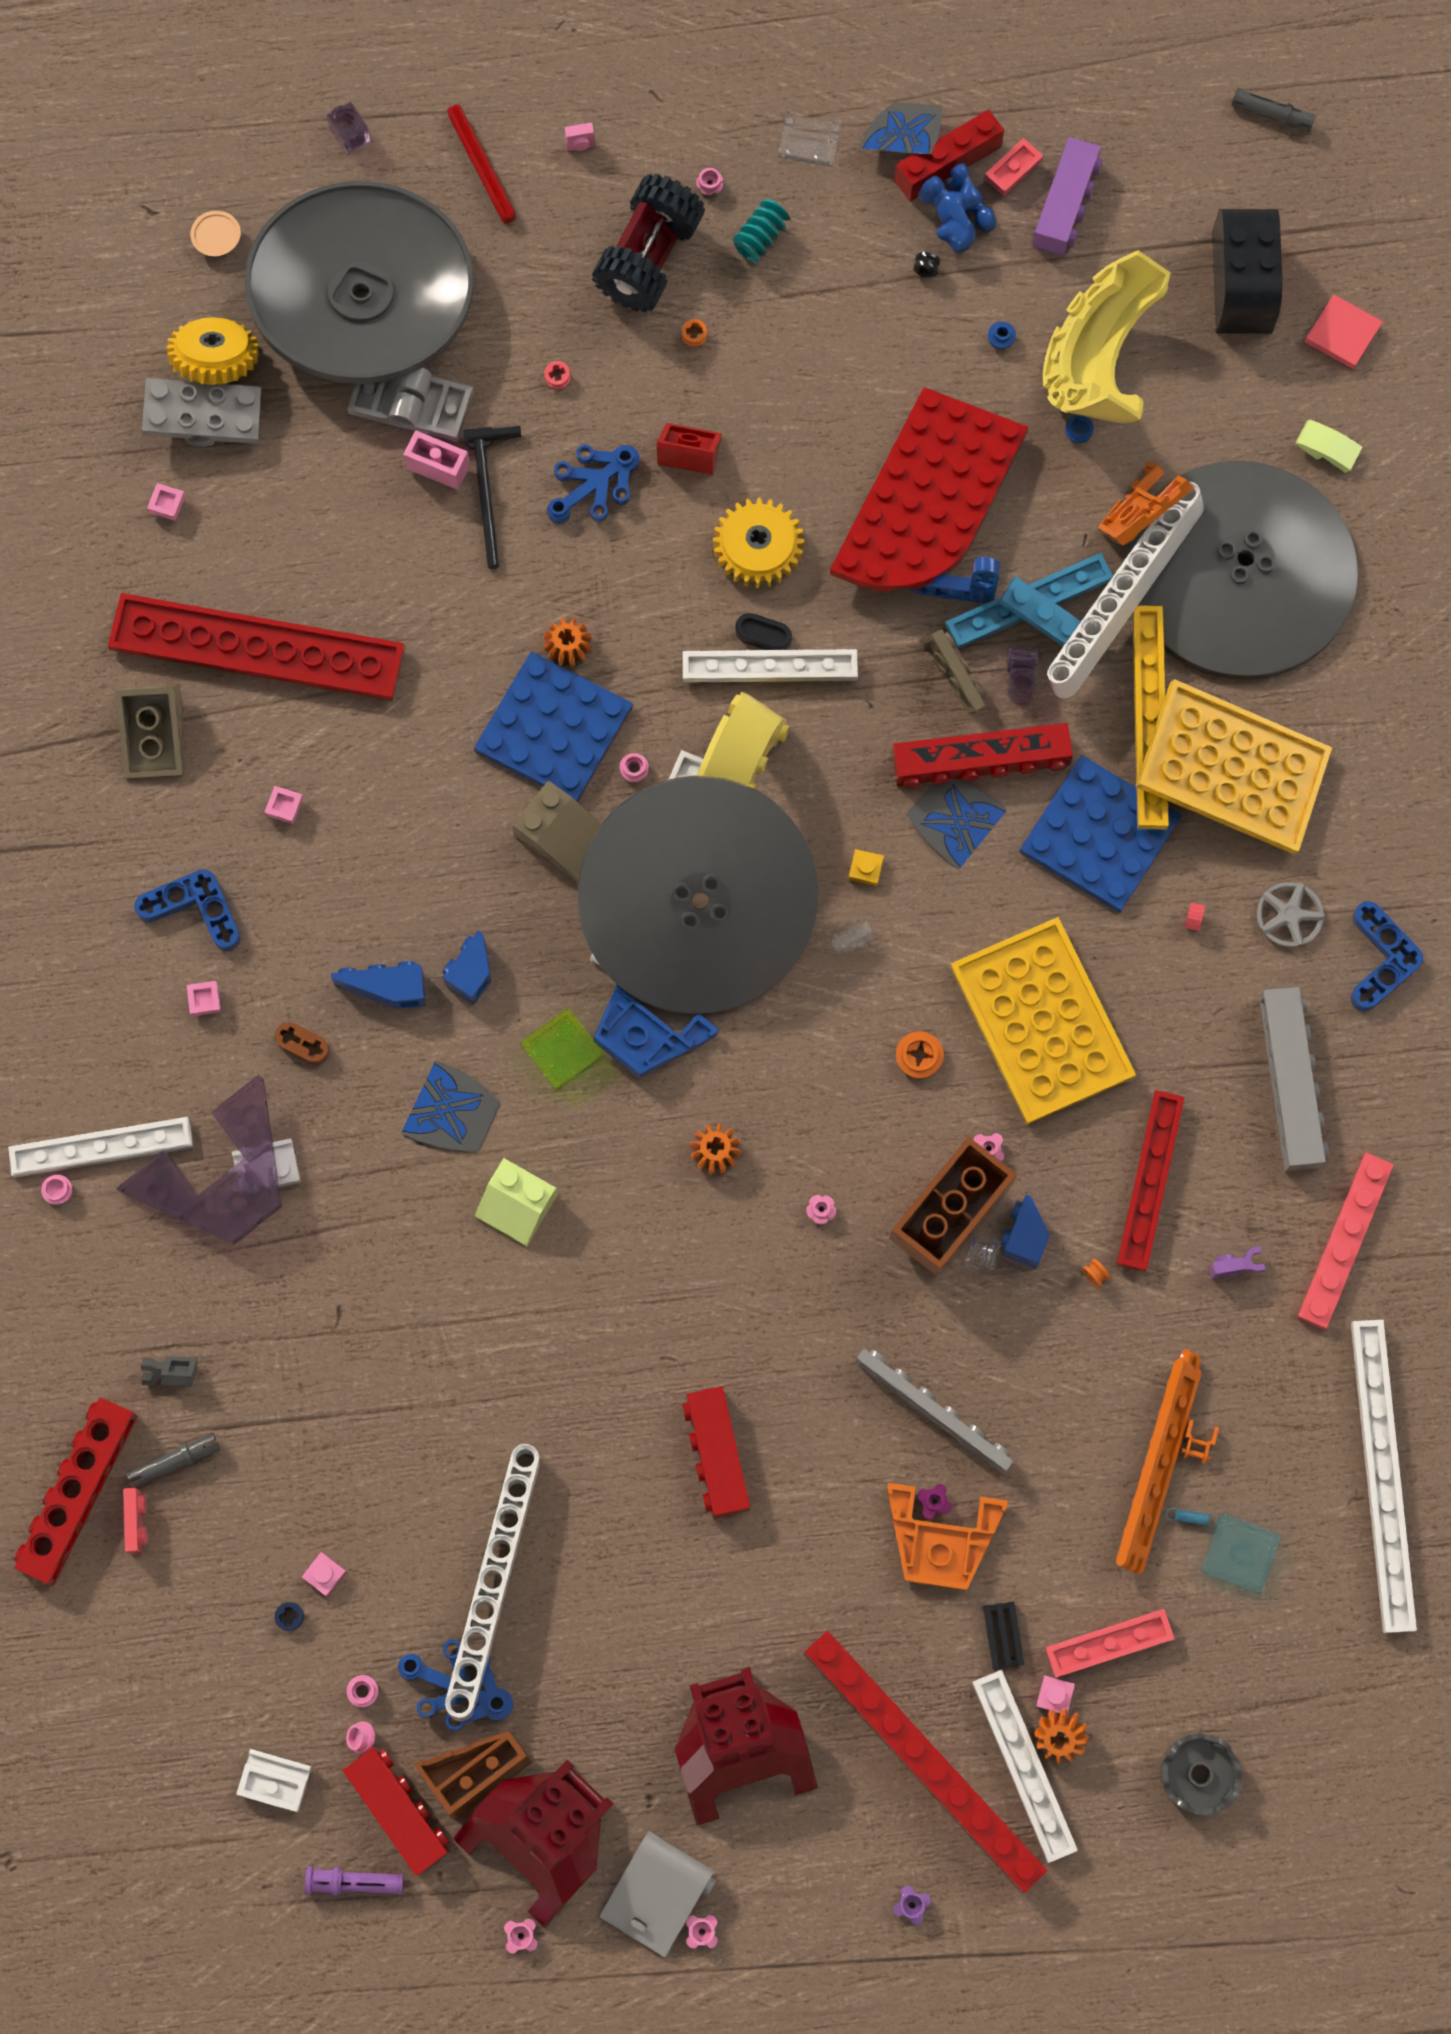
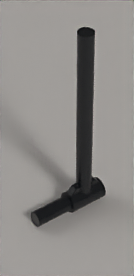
M520 426L463 430L465 446L475 451L486 557L489 569L498 568L499 560L486 448H489L494 443L493 440L522 437Z

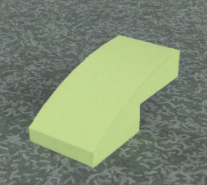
M1308 420L1305 423L1295 445L1318 460L1323 457L1344 473L1352 469L1362 449L1361 445L1347 436L1312 420Z

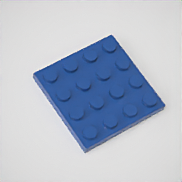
M531 651L476 743L474 751L542 787L549 780L578 802L631 712L633 703Z
M1081 755L1019 852L1121 913L1182 815L1168 807L1169 826L1167 830L1137 829L1136 787Z

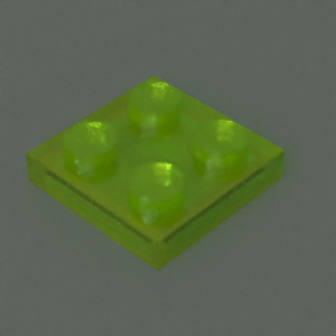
M569 1008L563 1010L520 1042L521 1047L555 1091H558L604 1057L602 1050L593 1042L592 1037Z

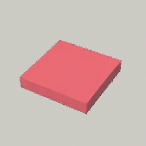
M1333 294L1307 335L1305 343L1354 370L1383 321Z

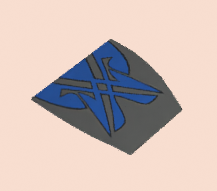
M892 103L870 124L860 149L932 154L934 149L932 146L936 144L941 128L942 106Z
M950 779L949 783L935 785L932 782L909 810L907 816L922 837L943 858L957 869H960L1005 814L1007 809L987 793L966 782L956 779Z
M435 1061L401 1134L441 1148L478 1152L500 1102L479 1082L454 1067Z

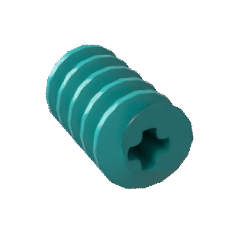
M763 199L759 204V208L753 211V215L746 220V224L741 226L740 231L733 237L734 246L739 254L754 264L759 263L760 258L758 254L764 256L767 253L764 246L771 247L773 245L771 238L777 239L780 236L778 230H785L786 224L783 220L789 221L791 219L789 214L774 200Z

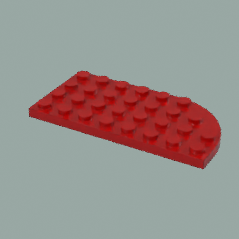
M923 387L830 568V575L867 589L892 592V589L911 587L913 590L933 583L934 579L947 571L951 572L963 560L972 546L1028 433V426Z

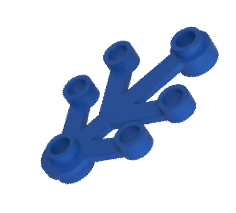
M586 444L577 448V460L581 464H589L591 462L607 463L608 465L602 470L571 467L565 461L558 462L554 467V473L559 481L573 479L585 480L586 482L565 498L552 500L547 507L549 519L555 524L567 522L571 515L570 509L596 490L595 502L590 508L591 518L596 522L606 520L608 516L606 506L608 482L617 473L618 485L613 490V500L618 505L627 504L630 500V491L628 489L630 472L638 467L640 462L639 453L632 446L622 445L613 452L593 450L591 446ZM584 451L590 453L586 458L580 456ZM623 455H628L631 457L628 461H623L620 459V457ZM561 468L568 470L566 474L558 473ZM619 492L626 493L624 498H618L616 495ZM555 506L564 507L561 512L554 511ZM597 509H602L604 513L602 515H596L594 514V511Z
M451 1639L443 1645V1653L450 1660L454 1670L458 1652L455 1655H449L446 1650L449 1645L455 1644L458 1646L459 1652L461 1644L457 1640ZM415 1654L403 1656L398 1664L400 1675L407 1681H415L421 1678L446 1690L449 1689L452 1677L424 1666L421 1658ZM490 1657L482 1681L486 1692L480 1690L477 1703L480 1705L476 1706L473 1715L468 1720L461 1721L457 1727L449 1724L451 1717L447 1715L445 1722L451 1731H459L465 1724L485 1716L491 1720L499 1721L510 1715L513 1709L512 1697L506 1690L497 1687L490 1669ZM409 1661H414L417 1665L413 1672L405 1670V1664ZM464 1667L460 1672V1678L465 1682H470L469 1674L466 1667ZM447 1694L432 1700L429 1698L421 1699L417 1704L419 1716L429 1719L434 1716L435 1712L445 1709ZM464 1697L456 1698L453 1701L452 1705H455L467 1699ZM496 1698L503 1701L502 1708L498 1710L491 1707V1702ZM430 1703L432 1711L429 1714H423L420 1710L422 1704Z

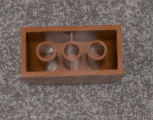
M968 1136L892 1229L890 1240L939 1277L1004 1198L1013 1185L1017 1174Z

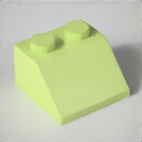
M503 1158L486 1187L475 1217L521 1244L528 1246L558 1196L557 1189Z

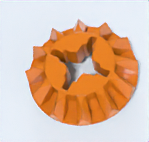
M923 1031L907 1034L900 1040L896 1049L897 1064L904 1074H908L915 1079L928 1078L937 1072L944 1058L943 1048L939 1040L932 1034ZM920 1044H923V1054L927 1055L928 1059H922L919 1066H916V1058L911 1056V1053H916Z

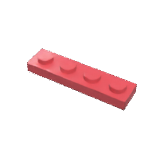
M1165 1609L1047 1646L1044 1649L1053 1676L1057 1678L1174 1640L1175 1638Z

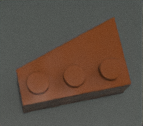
M508 1730L471 1743V1745L455 1751L451 1750L442 1753L441 1756L413 1764L448 1815L457 1821L483 1801L503 1780L513 1778L533 1762L514 1735Z

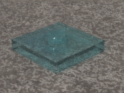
M1222 1512L1201 1572L1260 1595L1263 1591L1281 1535Z

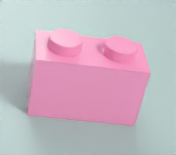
M416 430L403 454L406 469L459 490L470 468L468 451Z

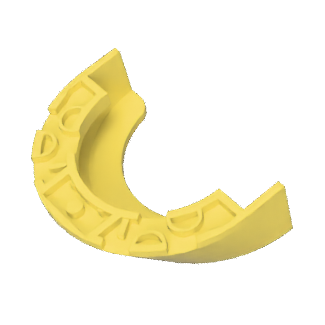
M1137 250L1109 264L1093 277L1095 283L1085 293L1079 291L1066 309L1069 315L1061 328L1056 327L1045 356L1043 386L1048 389L1049 396L1047 398L1052 405L1063 412L1119 424L1141 420L1144 401L1136 394L1126 395L1118 390L1115 382L1116 361L1120 348L1135 322L1150 306L1166 295L1171 272Z
M741 691L740 695L737 694L730 704L728 710L730 717L724 715L721 719L697 776L726 778L756 789L757 784L753 782L757 773L763 774L768 762L767 754L772 747L777 746L779 741L784 743L790 726L787 725L785 718L749 694Z

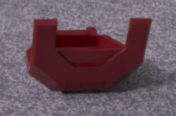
M750 1667L740 1669L741 1673L699 1685V1683L689 1685L694 1702L676 1744L675 1753L696 1825L720 1819L714 1799L721 1792L780 1774L789 1775L795 1795L818 1788L797 1712L756 1684Z
M566 1760L555 1772L503 1780L474 1810L453 1838L469 1855L473 1853L481 1841L490 1843L536 1887L539 1898L527 1912L545 1928L597 1870L601 1818L614 1804L608 1797L604 1799L573 1769L574 1765L569 1760Z

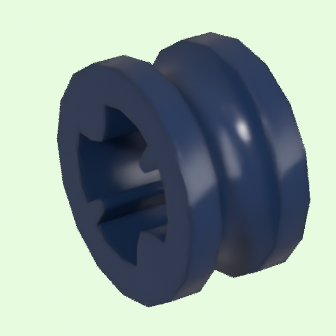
M286 1602L277 1608L274 1618L279 1628L292 1631L301 1626L304 1620V1613L298 1604ZM288 1607H292V1612L297 1611L298 1619H294L291 1626L285 1625L287 1621L282 1622L281 1614H285Z

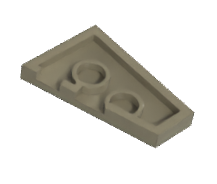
M940 629L921 638L919 642L923 648L930 646L934 652L933 662L937 668L950 675L948 683L967 712L971 713L985 706L982 700L984 699V694L979 685L973 684L968 675L970 670L966 662L962 658H958L953 649L955 648V643L952 637Z

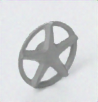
M1285 882L1274 885L1263 894L1257 906V920L1262 932L1271 941L1282 946L1296 947L1308 943L1318 934L1323 924L1324 913L1319 898L1302 883ZM1285 888L1295 889L1287 903L1275 897L1272 893ZM1303 892L1313 900L1317 912L1300 908ZM1267 901L1278 913L1276 917L1264 925L1262 908L1264 902ZM1309 920L1317 921L1314 931L1308 937L1302 939L1299 923ZM1281 926L1287 927L1294 942L1280 940L1270 932Z

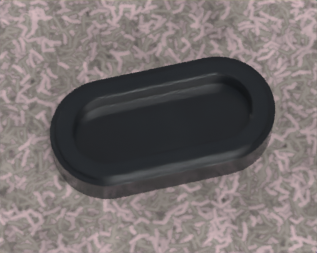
M754 613L743 614L736 621V636L746 644L764 650H787L791 644V630L784 623Z

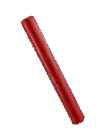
M459 104L450 106L447 109L448 117L501 221L504 224L514 221L516 213L462 107Z

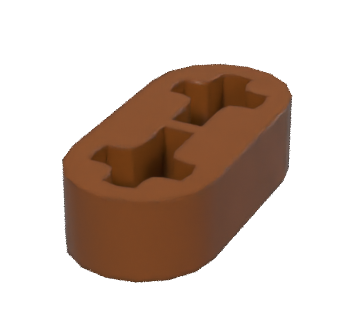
M291 1022L283 1023L276 1029L275 1040L282 1050L312 1065H320L328 1059L330 1050L322 1037ZM294 1031L295 1038L300 1040L298 1044L289 1040L286 1044L282 1035ZM308 1044L316 1047L317 1044H320L322 1054H315L311 1057L310 1050L304 1046Z

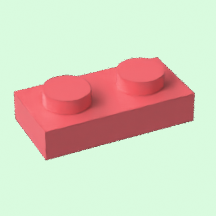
M1023 138L985 173L984 180L1005 197L1043 161V155Z
M137 1488L123 1489L125 1552L129 1554H143V1546L147 1545L148 1542L146 1526L142 1527V1514L147 1512L146 1496L141 1495V1491Z

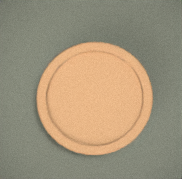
M209 211L202 214L195 220L190 231V238L194 247L199 252L208 256H221L229 253L236 247L241 236V229L237 220L229 213L223 211Z

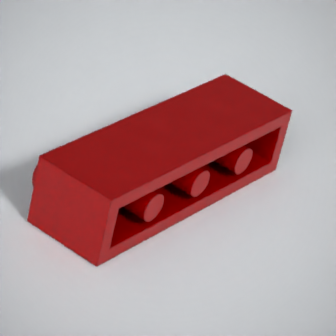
M988 109L937 139L936 144L932 146V148L934 147L932 154L914 153L897 163L894 181L911 202L919 197L918 193L927 180L938 176L943 183L946 179L952 177L950 172L957 165L964 163L969 167L1001 148L1005 130Z
M723 1386L686 1394L687 1402L682 1403L685 1421L692 1420L694 1432L689 1433L692 1452L699 1451L701 1463L695 1465L699 1482H706L708 1493L702 1494L706 1513L712 1512L713 1518L716 1519L750 1511L749 1499Z
M373 1747L342 1771L415 1876H420L450 1853L446 1848L450 1842L440 1828L436 1830L432 1828L428 1822V1819L432 1816L421 1801L416 1804L409 1793L413 1789L405 1777L401 1775L397 1778L391 1767L395 1763L386 1750L383 1749L379 1752L377 1748Z

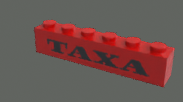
M1068 723L893 743L892 758L896 785H904L905 788H916L921 783L933 782L935 785L946 784L951 781L950 779L962 778L963 781H974L979 779L980 776L991 775L993 778H1001L1011 772L1032 774L1037 772L1038 769L1049 768L1051 771H1059L1070 766L1073 752Z

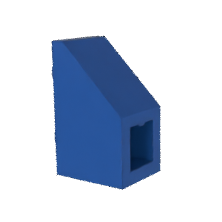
M479 930L473 937L470 935L465 939L460 948L461 954L456 960L451 959L443 970L445 985L473 1005L492 982L483 933Z
M1026 1194L1022 1202L1016 1201L1010 1216L1016 1220L1012 1230L1005 1229L1000 1245L1005 1247L1002 1256L1036 1269L1048 1241L1049 1233L1032 1196Z

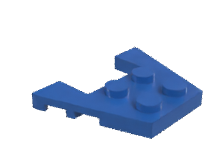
M617 984L595 1033L593 1042L635 1076L641 1078L715 1038L719 1029L698 1013L680 1033H676L633 999V995Z

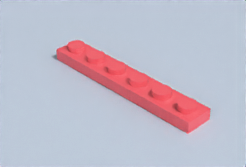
M1367 1152L1363 1155L1296 1318L1320 1329H1327L1394 1164Z

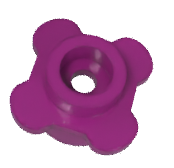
M937 1484L935 1488L930 1490L921 1489L917 1494V1499L921 1501L923 1508L922 1515L926 1519H932L934 1515L940 1513L948 1514L952 1509V1504L948 1502L946 1497L947 1489L942 1484ZM932 1499H937V1504H932Z

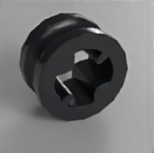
M920 252L916 255V263L913 270L920 276L934 277L938 274V266L941 259L933 253Z

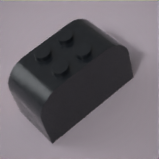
M1219 209L1212 230L1216 333L1272 334L1281 309L1283 287L1278 209Z

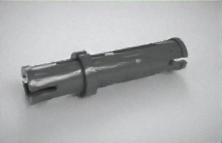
M1237 88L1231 104L1280 121L1281 125L1286 126V124L1308 132L1311 131L1314 119L1316 118L1315 114L1294 108L1293 104L1279 103Z
M209 1433V1435L190 1444L185 1442L180 1445L179 1449L131 1471H127L129 1480L139 1475L142 1476L131 1482V1486L138 1489L186 1465L191 1467L196 1464V1460L220 1451L218 1442L205 1447L206 1444L216 1440L214 1433Z

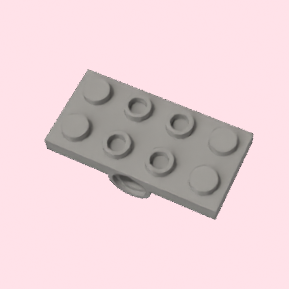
M422 367L412 373L387 381L366 384L356 383L347 410L350 415L458 442L474 391L471 386L432 377V374Z
M146 378L142 435L184 438L187 443L197 447H209L215 441L258 444L261 387L231 384L206 385L191 381Z

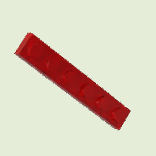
M1155 1090L1153 1093L1116 1262L1117 1266L1146 1272L1148 1269L1184 1096Z

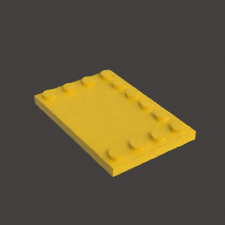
M1174 679L1170 682L1135 787L1295 855L1300 850L1332 747Z
M1059 917L950 964L956 981L1026 1126L1136 1077V1073Z

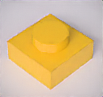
M855 849L848 880L877 886L884 855Z

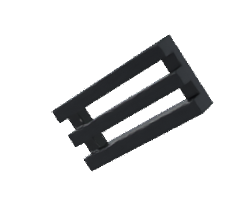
M1015 1602L984 1605L983 1613L992 1669L1024 1665ZM1007 1609L1016 1656L1015 1660H1011L1003 1613V1610ZM993 1611L997 1612L1004 1661L1001 1662L998 1661L991 1617V1612Z

